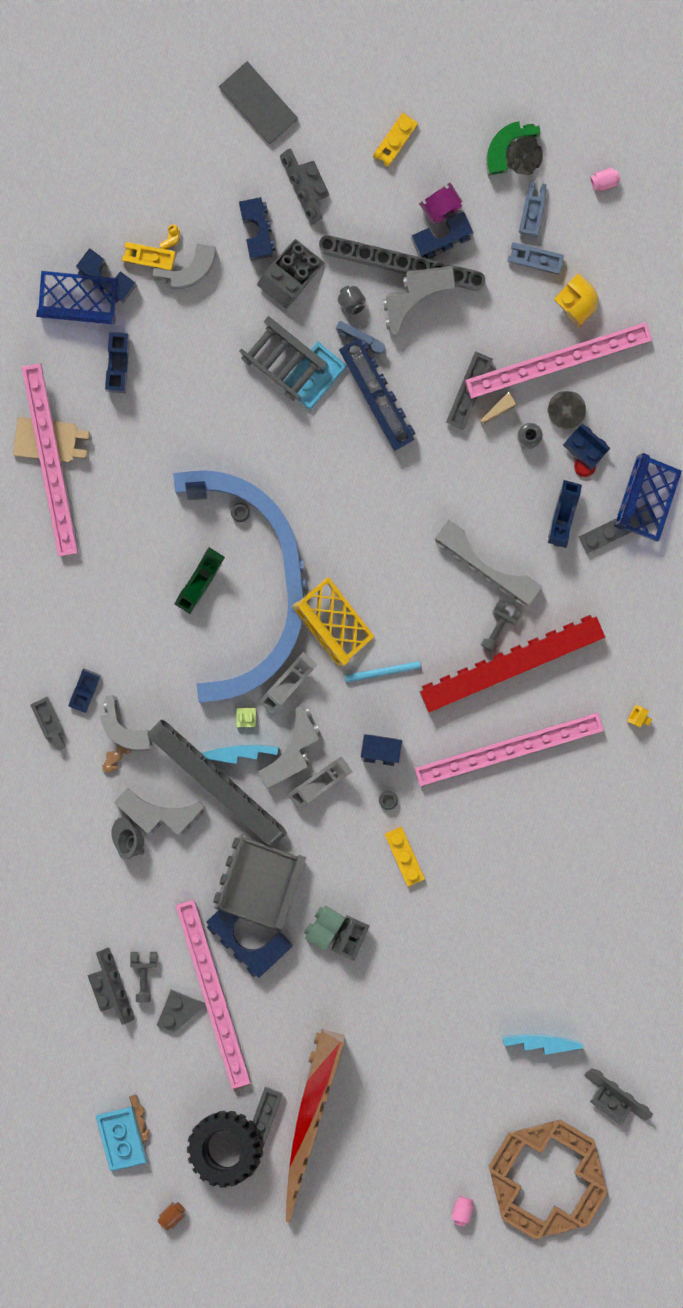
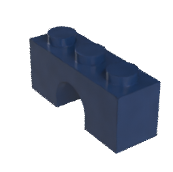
M261 197L239 201L243 223L252 222L259 227L257 236L246 239L250 261L273 257L272 251L276 250L274 240L269 239L268 233L272 232L270 221L265 219V214L268 213L266 202H262Z
M462 212L446 220L449 233L444 238L433 236L430 228L413 234L411 240L419 257L430 259L436 256L435 252L440 250L445 252L454 247L453 244L457 242L463 244L471 240L470 237L473 236L474 232L465 213Z
M89 248L76 265V268L79 270L78 274L85 280L90 278L94 281L93 286L101 292L104 289L110 293L108 297L114 302L118 303L120 301L124 303L137 286L136 282L121 271L113 279L103 278L101 270L106 261Z
M109 332L106 392L126 394L130 335L128 333Z

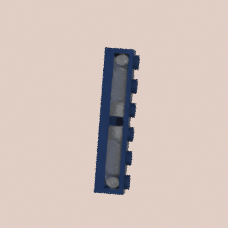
M357 338L339 348V351L393 450L396 451L414 441L413 435L416 433L411 424L407 426L404 421L406 415L402 408H397L395 404L397 398L393 391L389 392L385 385L388 382L383 373L379 375L376 369L379 366L374 356L369 357L367 351L370 349L365 340L361 341L360 338Z

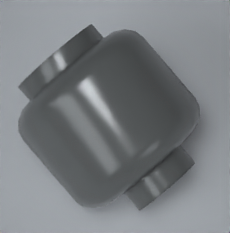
M345 286L340 290L338 303L347 314L356 315L365 308L366 298L357 286Z
M535 423L524 424L517 434L520 445L529 449L538 446L543 437L541 428Z

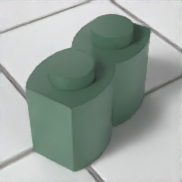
M326 905L324 908L320 907L314 916L317 918L315 923H310L304 932L307 934L305 939L324 951L345 920L344 916Z

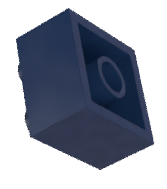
M363 734L360 757L364 758V762L375 763L376 760H381L383 765L394 766L400 760L402 739Z

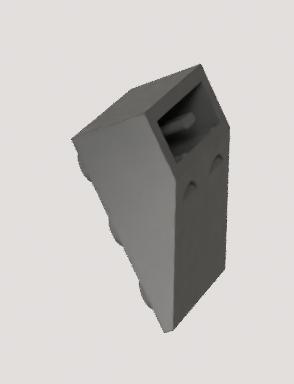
M295 239L262 274L257 286L287 309L325 262Z

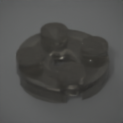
M520 136L510 142L508 167L514 170L515 173L531 175L536 168L540 167L543 159V150L541 146H538L536 138ZM524 152H525L526 154H528L527 158H525V159H524Z
M558 392L549 402L547 408L548 417L558 428L564 430L575 428L585 418V402L576 392ZM564 405H565L566 407L571 406V409H570L571 414L568 415V414L566 413V414L564 415V414L562 413V411H563L562 406H564Z

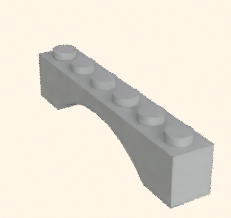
M450 520L446 522L435 538L438 541L436 543L437 546L443 550L448 548L453 552L452 556L460 562L463 559L469 563L467 567L475 573L477 571L483 573V578L489 583H497L500 586L498 589L504 594L508 595L511 593L515 596L514 601L521 606L525 604L529 606L543 587L527 575H507L487 566L471 549L465 531Z

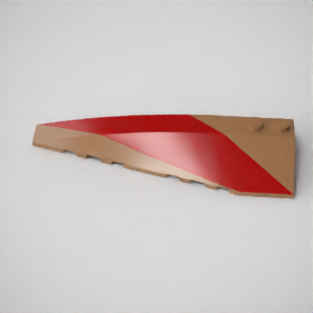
M321 1029V1033H316L314 1044H317L315 1052L311 1051L308 1062L311 1063L295 1126L287 1186L286 1222L288 1223L293 1213L297 1199L296 1196L302 1183V1176L307 1167V1159L310 1157L318 1131V1122L321 1121L324 1103L327 1102L329 1087L332 1085L344 1045V1035Z

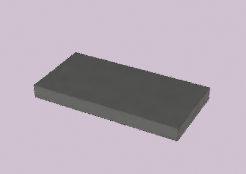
M248 61L219 85L221 91L269 144L298 120V117Z

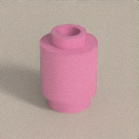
M611 167L594 173L593 176H590L594 191H603L618 186L620 176L618 171Z
M458 1196L451 1217L452 1220H455L454 1224L465 1226L466 1223L470 1224L474 1208L472 1199Z

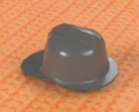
M121 817L115 820L111 836L120 857L127 860L132 856L144 854L143 835L134 830L127 818Z

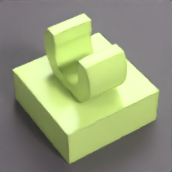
M236 708L237 727H256V708Z

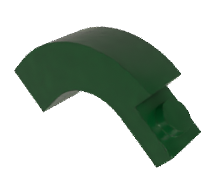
M209 547L195 572L180 592L174 605L191 614L222 566L225 557Z

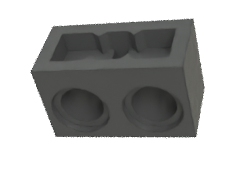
M346 915L331 950L355 961L370 925Z

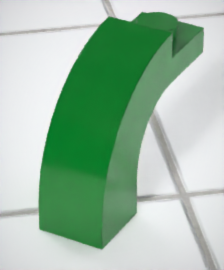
M517 121L503 127L490 143L486 157L487 175L507 173V148L515 141L539 137L541 134L540 126L527 124L520 128V122Z

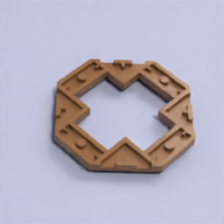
M561 1119L508 1132L488 1165L502 1220L533 1239L588 1226L607 1195L594 1139ZM552 1137L583 1156L574 1173L590 1183L571 1215L554 1205L546 1220L543 1221L513 1203L522 1186L506 1175L525 1144L542 1154Z

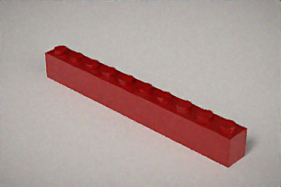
M591 615L580 619L581 623L574 625L573 622L563 626L564 630L558 633L556 629L545 634L546 638L539 640L536 637L527 641L529 645L525 647L518 645L510 648L511 653L506 655L503 652L492 656L493 660L487 663L485 660L475 663V668L468 670V667L457 671V676L452 678L450 674L439 679L440 683L433 685L430 682L421 686L423 690L419 692L428 713L606 638L597 616L593 618Z

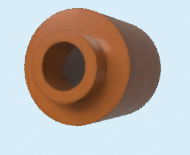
M172 1202L159 1215L160 1218L157 1221L165 1230L169 1231L186 1216L184 1213L186 1209L179 1202L176 1204Z

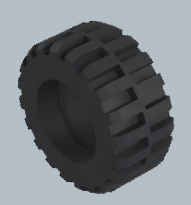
M219 1111L202 1119L193 1128V1133L188 1138V1142H190L189 1146H187V1153L190 1154L188 1162L193 1164V1172L195 1174L199 1173L201 1175L199 1179L203 1182L207 1180L209 1185H219L220 1188L232 1187L242 1183L259 1167L261 1163L260 1158L263 1157V1150H261L263 1139L259 1138L261 1133L259 1129L256 1130L253 1125L255 1123L252 1120L248 1121L245 1119V1115H238L236 1111ZM219 1131L232 1133L241 1144V1158L233 1166H221L210 1155V1138Z

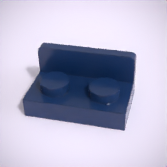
M582 423L563 444L569 452L590 470L610 450V447L603 439L596 436L589 427Z

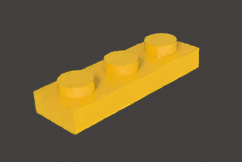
M402 826L385 833L384 835L407 887L424 880L423 873Z

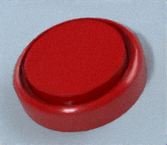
M577 459L574 463V470L580 477H590L594 474L596 466L590 470Z

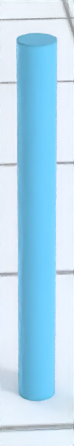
M420 661L348 674L344 675L347 683L421 669Z

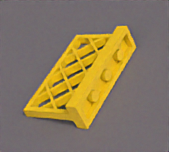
M329 577L325 578L303 599L291 606L337 666H345L353 655L375 637ZM326 584L331 588V597L322 596V588ZM311 597L318 598L317 609H313L307 604ZM322 598L330 599V610L321 609ZM334 600H340L343 603L342 612L333 611ZM320 612L329 613L328 624L321 622ZM333 613L342 614L341 625L332 624ZM346 614L353 616L354 626H345ZM332 627H341L340 639L334 638L331 635ZM345 628L353 629L352 640L344 639ZM357 629L363 630L366 633L367 637L363 641L356 640ZM343 642H352V650L348 654L343 650Z

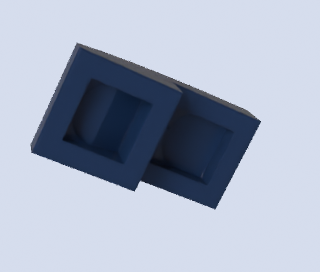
M205 481L185 482L188 500L207 499Z
M83 668L68 706L86 713L101 675Z

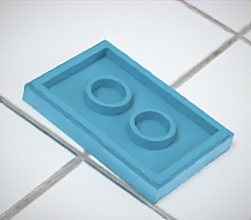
M317 342L311 350L327 362L329 368L325 372L320 369L315 371L297 393L302 398L300 402L309 410L313 408L347 367L345 363L320 342ZM307 358L302 359L284 383L292 388L309 368L310 361Z
M133 1106L96 1115L110 1171L148 1162Z

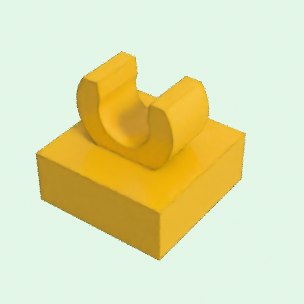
M635 704L627 722L641 728L642 724L650 726L653 719L647 717L649 710Z

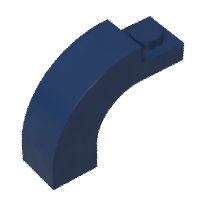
M563 480L548 534L549 544L567 548L573 517L581 494V484Z

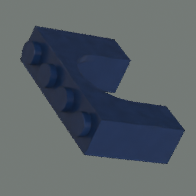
M218 910L206 921L208 924L207 929L213 935L217 933L220 936L221 944L226 949L230 947L235 952L233 954L235 959L239 963L243 961L248 966L246 970L253 977L257 976L260 978L293 947V944L279 931L264 946L258 949L245 948L237 942L234 936V924L239 917Z

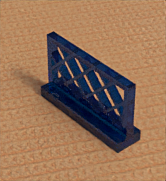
M41 271L39 306L36 317L113 325L116 323L115 307L118 278ZM46 275H51L57 280V283L52 288H49L45 283ZM67 277H71L76 282V285L70 290L62 283ZM86 279H90L95 284V287L89 292L81 285ZM105 281L113 282L112 290L108 294L100 287ZM59 284L66 291V294L60 299L52 292ZM79 286L85 295L77 301L71 292ZM98 288L104 297L96 303L90 294ZM50 293L56 302L52 306H44V297ZM67 295L75 302L70 308H65L60 302ZM86 297L94 304L89 310H84L79 304ZM105 299L111 304L110 312H103L98 306Z
M641 453L638 455L614 527L624 528L658 542L682 470L652 459L648 454ZM649 463L655 465L659 473L651 476L648 471ZM667 471L675 473L674 480L670 483L667 482L664 475ZM660 475L664 486L656 488L652 478ZM648 480L653 491L645 494L642 485L643 482ZM666 487L669 496L668 499L662 501L658 490ZM655 493L659 503L651 506L646 496ZM643 498L647 508L639 512L636 503L638 499ZM660 505L663 514L661 517L656 518L652 508ZM648 510L653 521L645 524L641 513ZM636 515L641 523V526L638 528L629 525L631 518ZM654 522L657 528L656 535L650 534L646 526Z

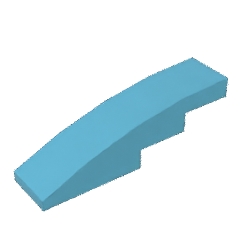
M236 745L202 752V754L211 760L237 764L238 756L257 759L258 752L278 755L279 747Z
M545 1034L502 1036L504 1046L523 1043L524 1050L543 1048L545 1055L583 1048L581 1042L559 1036Z

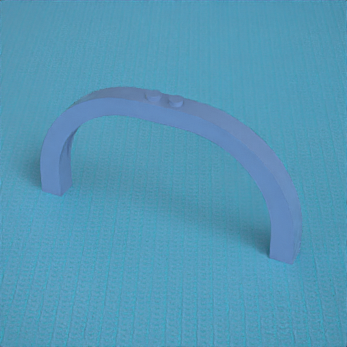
M204 470L173 473L176 494L186 493L185 482L205 481L206 491L228 493L256 507L274 528L282 548L288 595V612L286 624L277 645L263 662L243 675L228 680L197 683L199 703L233 698L243 695L266 682L280 669L291 654L302 625V620L291 606L303 599V591L306 590L305 579H301V571H304L303 560H299L297 544L286 517L274 501L262 490L242 478L217 471Z

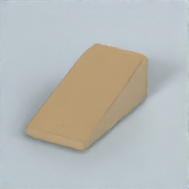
M508 392L481 419L480 423L483 425L514 408L516 403L511 394Z

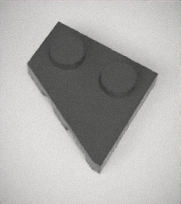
M171 989L157 1026L175 1033L204 1007L205 1002Z

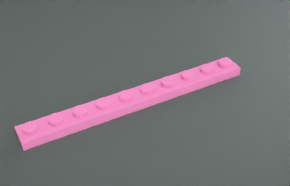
M647 322L467 379L465 384L470 399L652 341Z
M42 363L23 366L22 372L58 557L78 553Z
M597 712L415 767V772L419 785L423 786L604 730L599 713Z
M195 900L177 904L176 909L231 1088L235 1089L248 1085L251 1082Z

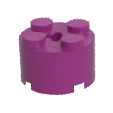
M451 182L447 184V189L444 186L425 199L426 204L423 201L419 203L431 223L435 222V224H438L447 218L445 215L447 212L454 213L463 207L461 204L463 200Z

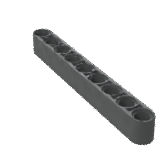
M325 235L319 241L320 252L327 256L406 275L408 271H416L415 266L418 263L424 264L426 269L453 266L454 273L460 272L463 275L461 281L455 280L456 287L479 291L485 284L486 278L484 274L476 270L331 235ZM325 241H330L333 247L326 250L322 247V244ZM348 245L352 250L349 254H344L341 252V247ZM362 250H367L370 252V256L363 259L359 253ZM381 254L388 256L389 260L386 263H381L378 260ZM405 259L407 266L401 268L397 265V261ZM479 277L482 283L475 286L472 284L471 279Z
M161 719L148 732L147 735L152 742L267 845L274 847L287 834L285 828L165 720Z

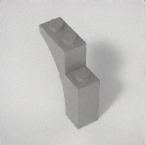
M453 266L408 271L407 277H404V287L409 291L387 293L386 299H383L384 311L388 310L389 318H386L387 330L390 329L391 335L399 334L405 315L420 299L433 292L455 288Z
M301 705L295 708V730L291 742L284 753L272 764L258 771L267 788L308 767L307 763L310 761L305 751L301 753L300 749L319 740L318 735L321 732L316 724L312 725L309 719L312 715L307 707L303 708Z
M129 788L114 802L147 834L150 831L154 833L161 826L160 820L177 835L180 833L185 834L191 827L189 823L194 818L198 820L203 815L204 811L202 809L205 807L200 801L182 808L159 807L144 801Z

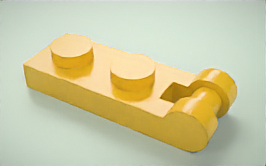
M402 112L372 157L376 160L380 159L384 162L385 166L389 167L417 127L418 122ZM385 148L391 152L389 156L383 153Z
M125 242L124 248L126 250L125 254L122 255L121 261L173 271L177 252ZM133 250H137L136 257H132Z

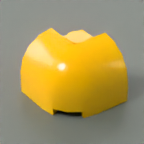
M578 273L553 300L567 313L566 316L580 328L598 307L599 297L593 285Z

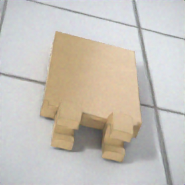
M21 417L17 419L14 456L39 459L32 419ZM53 421L60 461L71 463L74 457L87 459L88 451L75 449L76 438L89 440L90 432L77 430L75 424Z

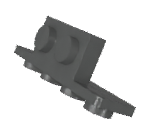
M287 149L280 155L281 163L289 176L290 183L295 189L298 200L301 202L306 218L313 225L322 219V214L316 201L327 198L330 194L314 160L299 165L292 149Z
M108 947L96 952L102 970L87 976L100 1012L115 1007L120 1022L124 1025L134 1020L135 1017L114 962L113 954Z
M591 1068L584 1074L585 1077L599 1086L590 1102L621 1125L625 1121L630 1111L644 1121L653 1116V1113L649 1111L646 1105L640 1104L630 1093L621 1090L617 1083L605 1078L601 1071Z

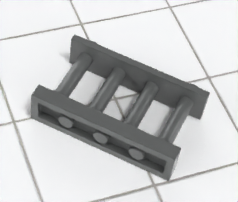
M268 316L264 320L267 326L265 333L248 353L242 348L239 350L242 355L241 359L249 366L251 363L282 387L286 391L284 394L292 401L296 399L300 402L302 398L297 394L315 371L320 369L325 372L329 366L327 362ZM277 334L281 337V343L266 361L260 364L254 357L271 336ZM292 346L296 350L294 352L295 355L276 377L268 369L287 347ZM307 358L310 361L309 368L294 386L290 388L283 380L301 359Z

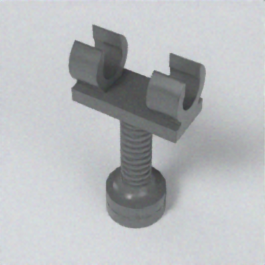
M499 599L492 613L500 616V619L493 629L494 631H492L491 636L488 639L484 638L481 646L492 652L498 646L495 640H497L506 622L509 621L516 625L523 613L518 608H516L512 617L502 613L501 611L506 604L502 599Z
M138 952L130 953V967H139L141 969L140 992L136 994V1002L138 1003L151 1002V994L147 992V969L157 968V952H150V963H138Z

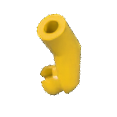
M171 224L168 227L167 239L159 243L161 249L168 250L178 244L180 229L175 224Z

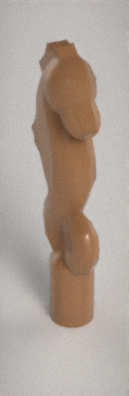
M118 744L115 753L114 751L106 753L107 759L104 765H102V771L112 773L114 770H117L118 766L113 765L122 759L123 753L129 754L132 750Z
M135 1094L129 1096L131 1105L134 1107L144 1144L149 1139L148 1134L150 1130L146 1129L144 1132L145 1121L141 1116L144 1115L145 1109L142 1105H139L137 1095Z

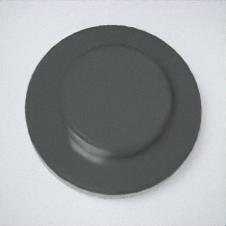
M237 503L231 509V516L237 522H244L249 518L250 510L246 504Z
M385 791L380 795L379 804L383 809L391 810L397 806L398 797L394 792Z

